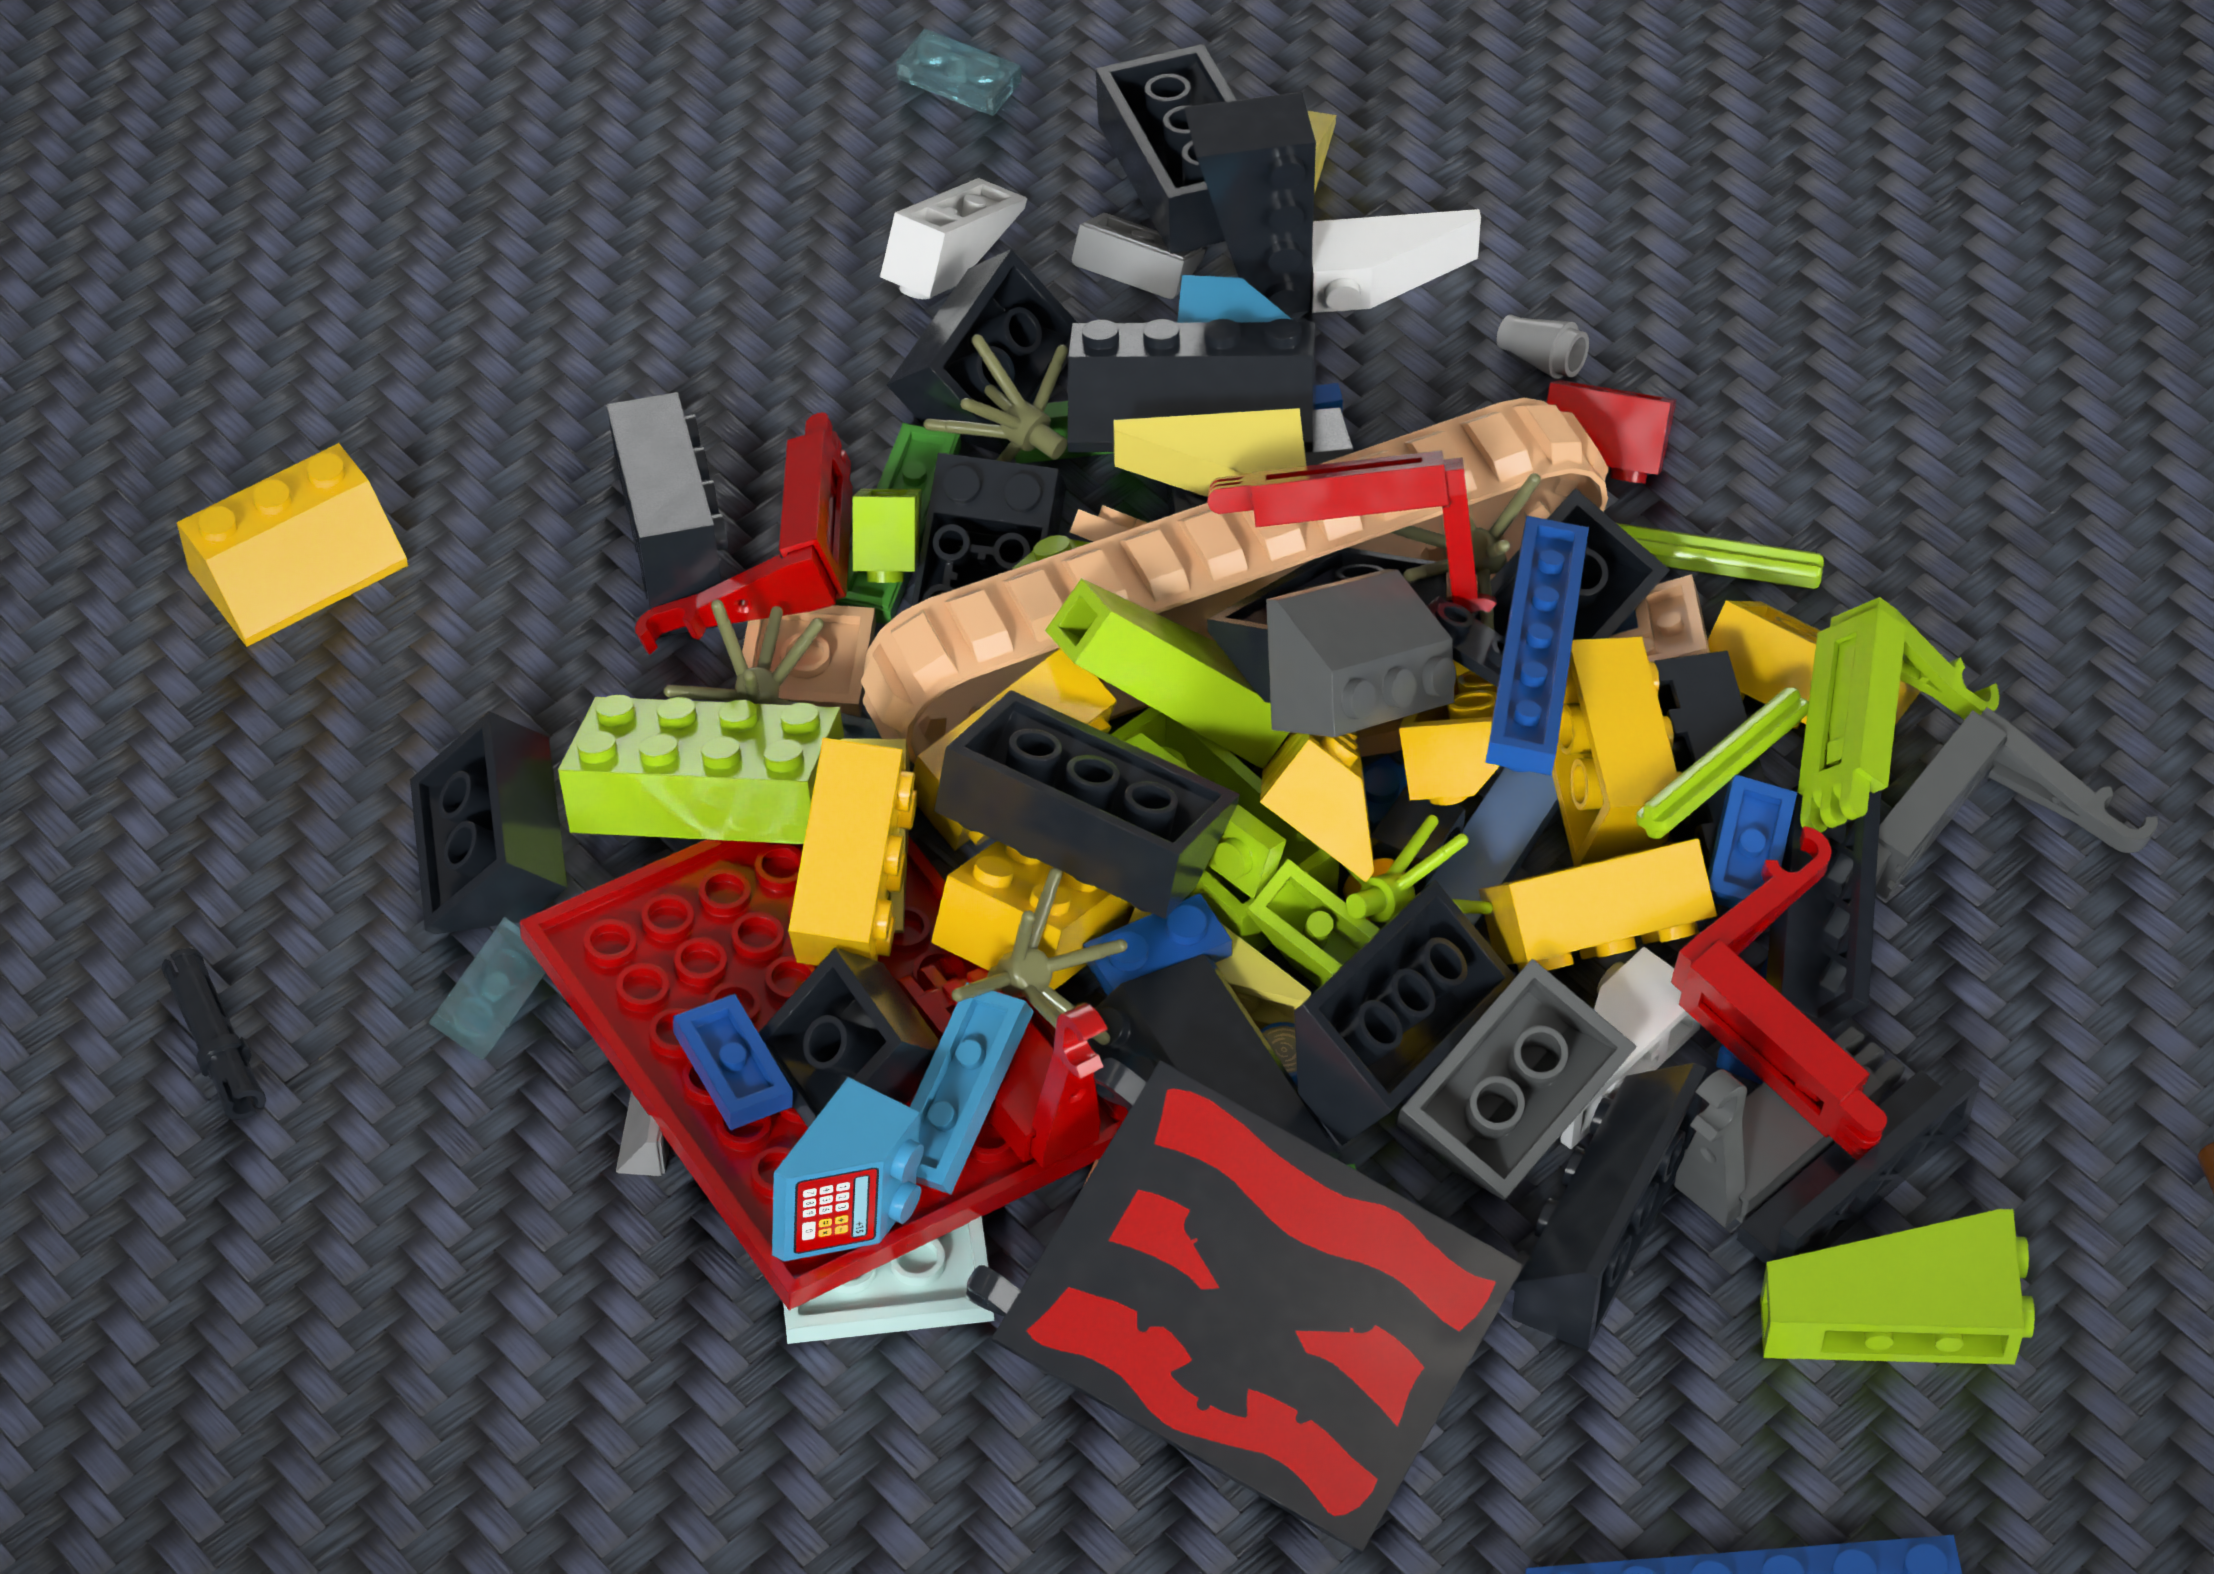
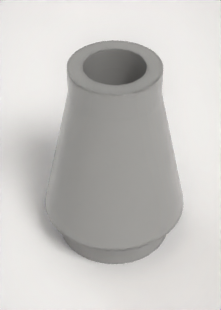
M1509 314L1502 320L1499 326L1497 346L1510 351L1554 379H1559L1563 375L1574 377L1579 373L1587 358L1589 337L1586 332L1578 329L1575 322L1520 318Z

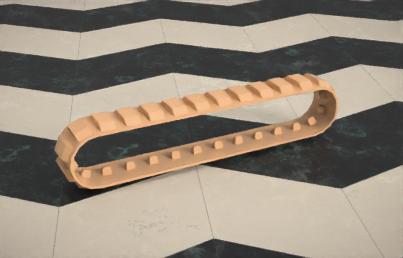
M1525 397L1499 402L1322 463L1327 464L1440 450L1443 451V459L1463 457L1469 515L1477 528H1483L1487 531L1491 529L1529 475L1537 473L1541 477L1539 485L1500 538V540H1507L1510 543V549L1505 553L1507 562L1521 547L1526 516L1547 519L1575 488L1603 512L1608 501L1605 479L1609 468L1572 412L1559 411L1556 405H1548L1545 401ZM1208 503L928 598L900 612L880 629L867 649L864 674L860 681L865 690L862 702L882 739H906L910 761L915 764L920 753L1060 648L1045 630L1081 578L1214 640L1208 633V618L1309 561L1347 547L1436 562L1448 559L1446 549L1391 533L1408 526H1415L1445 535L1442 506L1265 527H1255L1254 510L1217 514L1210 510ZM1448 572L1446 573L1447 601L1452 600L1450 574ZM1491 574L1490 579H1492L1496 574ZM1098 677L1117 700L1109 721L1150 707Z

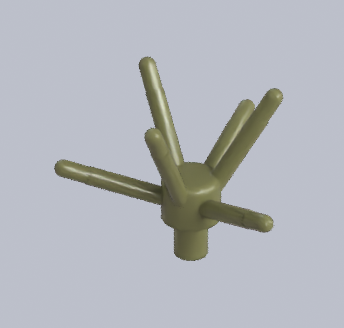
M979 334L974 335L972 338L974 347L1004 392L1003 394L993 385H987L984 390L985 394L1003 411L969 398L962 399L960 405L962 409L1000 425L929 418L924 421V428L930 431L1006 438L1011 442L996 459L997 461L1011 462L1021 449L1028 452L1034 448L1039 449L1054 460L1058 459L1067 447V439L1050 428L1051 420L1044 413V410L1068 354L1067 346L1059 345L1032 405L1023 399L984 338Z
M1537 473L1529 475L1489 531L1477 528L1469 515L1478 593L1492 596L1490 575L1497 574L1507 563L1505 553L1510 549V543L1507 540H1500V538L1539 485L1541 477ZM1408 526L1391 532L1447 550L1446 537L1439 533L1415 526ZM1448 559L1407 569L1404 572V578L1406 581L1411 582L1448 573ZM1493 609L1489 613L1480 610L1481 623L1494 630Z
M716 599L711 603V608L737 675L735 689L667 685L664 688V694L670 698L684 697L690 700L716 702L747 700L754 704H795L794 702L779 698V688L823 628V620L815 618L811 621L775 671L772 672L770 668L783 615L781 607H772L757 667L748 668L724 604L721 600Z
M1053 868L1049 871L1035 913L1028 910L1022 914L1013 951L1003 955L998 964L989 970L987 978L954 989L952 991V998L956 1002H961L994 990L1004 992L1015 998L1025 997L1056 1029L1057 1017L1075 1006L1049 987L1052 972L1122 953L1127 949L1128 945L1125 940L1118 939L1048 958L1044 952L1037 949L1062 877L1061 870ZM1106 1031L1092 1037L1102 1045H1106L1110 1041V1035Z

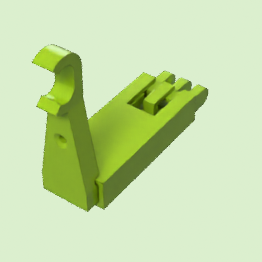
M1881 597L1832 617L1830 627L1819 631L1817 634L1798 784V793L1803 796L1800 814L1802 828L1803 826L1811 827L1821 833L1827 827L1834 828L1844 824L1847 819L1854 820L1860 818L1867 813L1869 793H1875L1888 788L1900 680L1935 698L1964 720L1972 710L1981 715L1986 707L1992 711H1995L1998 707L1999 691L1996 683L1972 693L1963 682L1962 674L1965 666L1961 657L1948 662L1896 608Z

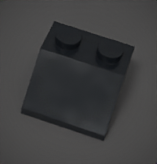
M834 948L759 1031L760 1037L793 1090V1107L808 1128L848 1077L902 1104H906L917 1092L940 1042L884 963L838 948Z

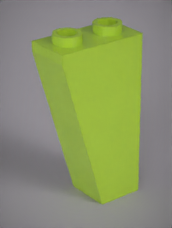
M1082 578L1045 630L1074 664L1264 769L1290 733L1272 730L1271 703L1263 701L1216 641Z
M1997 1209L1767 1262L1760 1296L1763 1358L2015 1365L2022 1338H2032L2035 1312L2032 1296H2022L2020 1278L2027 1277L2029 1251L2027 1238L2016 1237L2013 1209Z

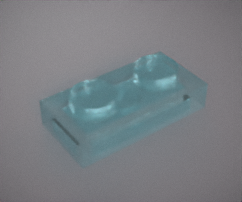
M925 28L896 62L897 79L992 116L996 114L1022 82L1021 65Z
M503 918L429 1021V1024L482 1061L546 973L521 939L520 928L507 918Z

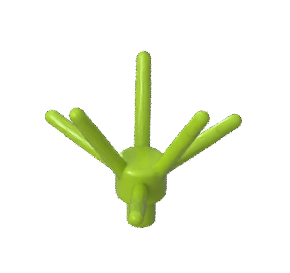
M1429 815L1385 874L1375 877L1371 875L1367 882H1365L1346 868L1362 885L1359 892L1349 895L1346 899L1348 914L1354 919L1368 917L1375 922L1388 923L1415 897L1413 885L1466 846L1469 840L1468 836L1463 833L1458 834L1403 875L1438 825V818L1435 815ZM1452 899L1463 914L1486 915L1493 911L1492 904L1487 901Z

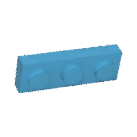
M991 991L957 1003L910 1108L920 1112L918 1143L924 1146L923 1156L917 1168L916 1183L952 1194L1034 1012L1026 1001Z

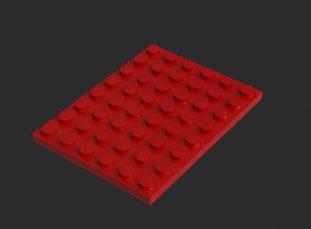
M909 835L904 933H894L890 956L878 955L877 961L884 963L895 980L910 975L921 987L917 978V970L932 964L943 976L939 967V960L952 953L931 943L946 882ZM706 839L520 920V935L641 1106L656 1121L664 1138L788 1310L798 1307L960 1228L980 1216H984L1095 1162L1096 1159H1101L1127 1116L1128 1111L1126 1107L1107 1101L1097 1095L1101 1122L1099 1140L1044 1168L1034 1158L1023 1163L986 1118L952 1194L916 1183V1185L921 1187V1195L914 1212L904 1224L896 1221L880 1243L789 1261H782L772 1256L774 1172L808 1127L792 1105V1108L730 1130L674 1035L673 1016L735 994L759 1033L818 967L816 965L796 962L788 932L804 844ZM956 955L970 972L980 967ZM1025 997L1018 998L1026 1001L1034 1012L1030 1021L1054 1049L1056 1029ZM915 1095L904 1105L910 1107Z

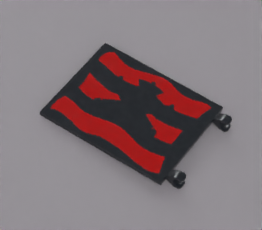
M1105 1058L1101 1061L1103 1068L1094 1073L1097 1095L1107 1101L1129 1108L1130 1111L1022 1289H1018L991 1268L979 1265L974 1269L967 1281L966 1296L971 1302L981 1308L1004 1316L992 1337L994 1343L1362 1554L1524 1265L1161 1060L1146 1083L1124 1064L1113 1058Z

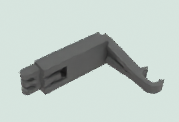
M1986 707L1981 715L1972 710L1879 825L1876 892L1886 899L1890 897L1985 778L1989 770V778L2075 822L2120 852L2135 853L2145 848L2157 828L2158 817H2146L2139 829L2129 828L2106 811L2114 796L2111 786L2103 787L2095 793L2009 721ZM1853 868L1842 885V891L1853 873Z
M1852 1026L1835 1039L1834 1042L1870 1073L1867 1083L1862 1086L1864 1088L1863 1093L1879 1106L1881 1096L1901 1078L1905 1066L1895 1058H1892L1874 1072L1873 1069L1880 1063L1885 1051L1874 1042H1871L1857 1055H1852L1860 1047L1865 1037L1863 1033ZM1720 1069L1711 1074L1695 1091L1710 1105L1702 1113L1698 1114L1690 1125L1696 1130V1133L1689 1147L1685 1149L1684 1158L1676 1173L1675 1187L1724 1228L1735 1219L1742 1224L1836 1142L1830 1136L1824 1137L1765 1082L1746 1097V1086L1726 1070Z

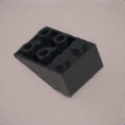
M938 452L911 607L928 598L1013 570L1012 568L1033 551L1034 546L1039 541L1049 536L1058 535L1066 492V485L1059 469Z

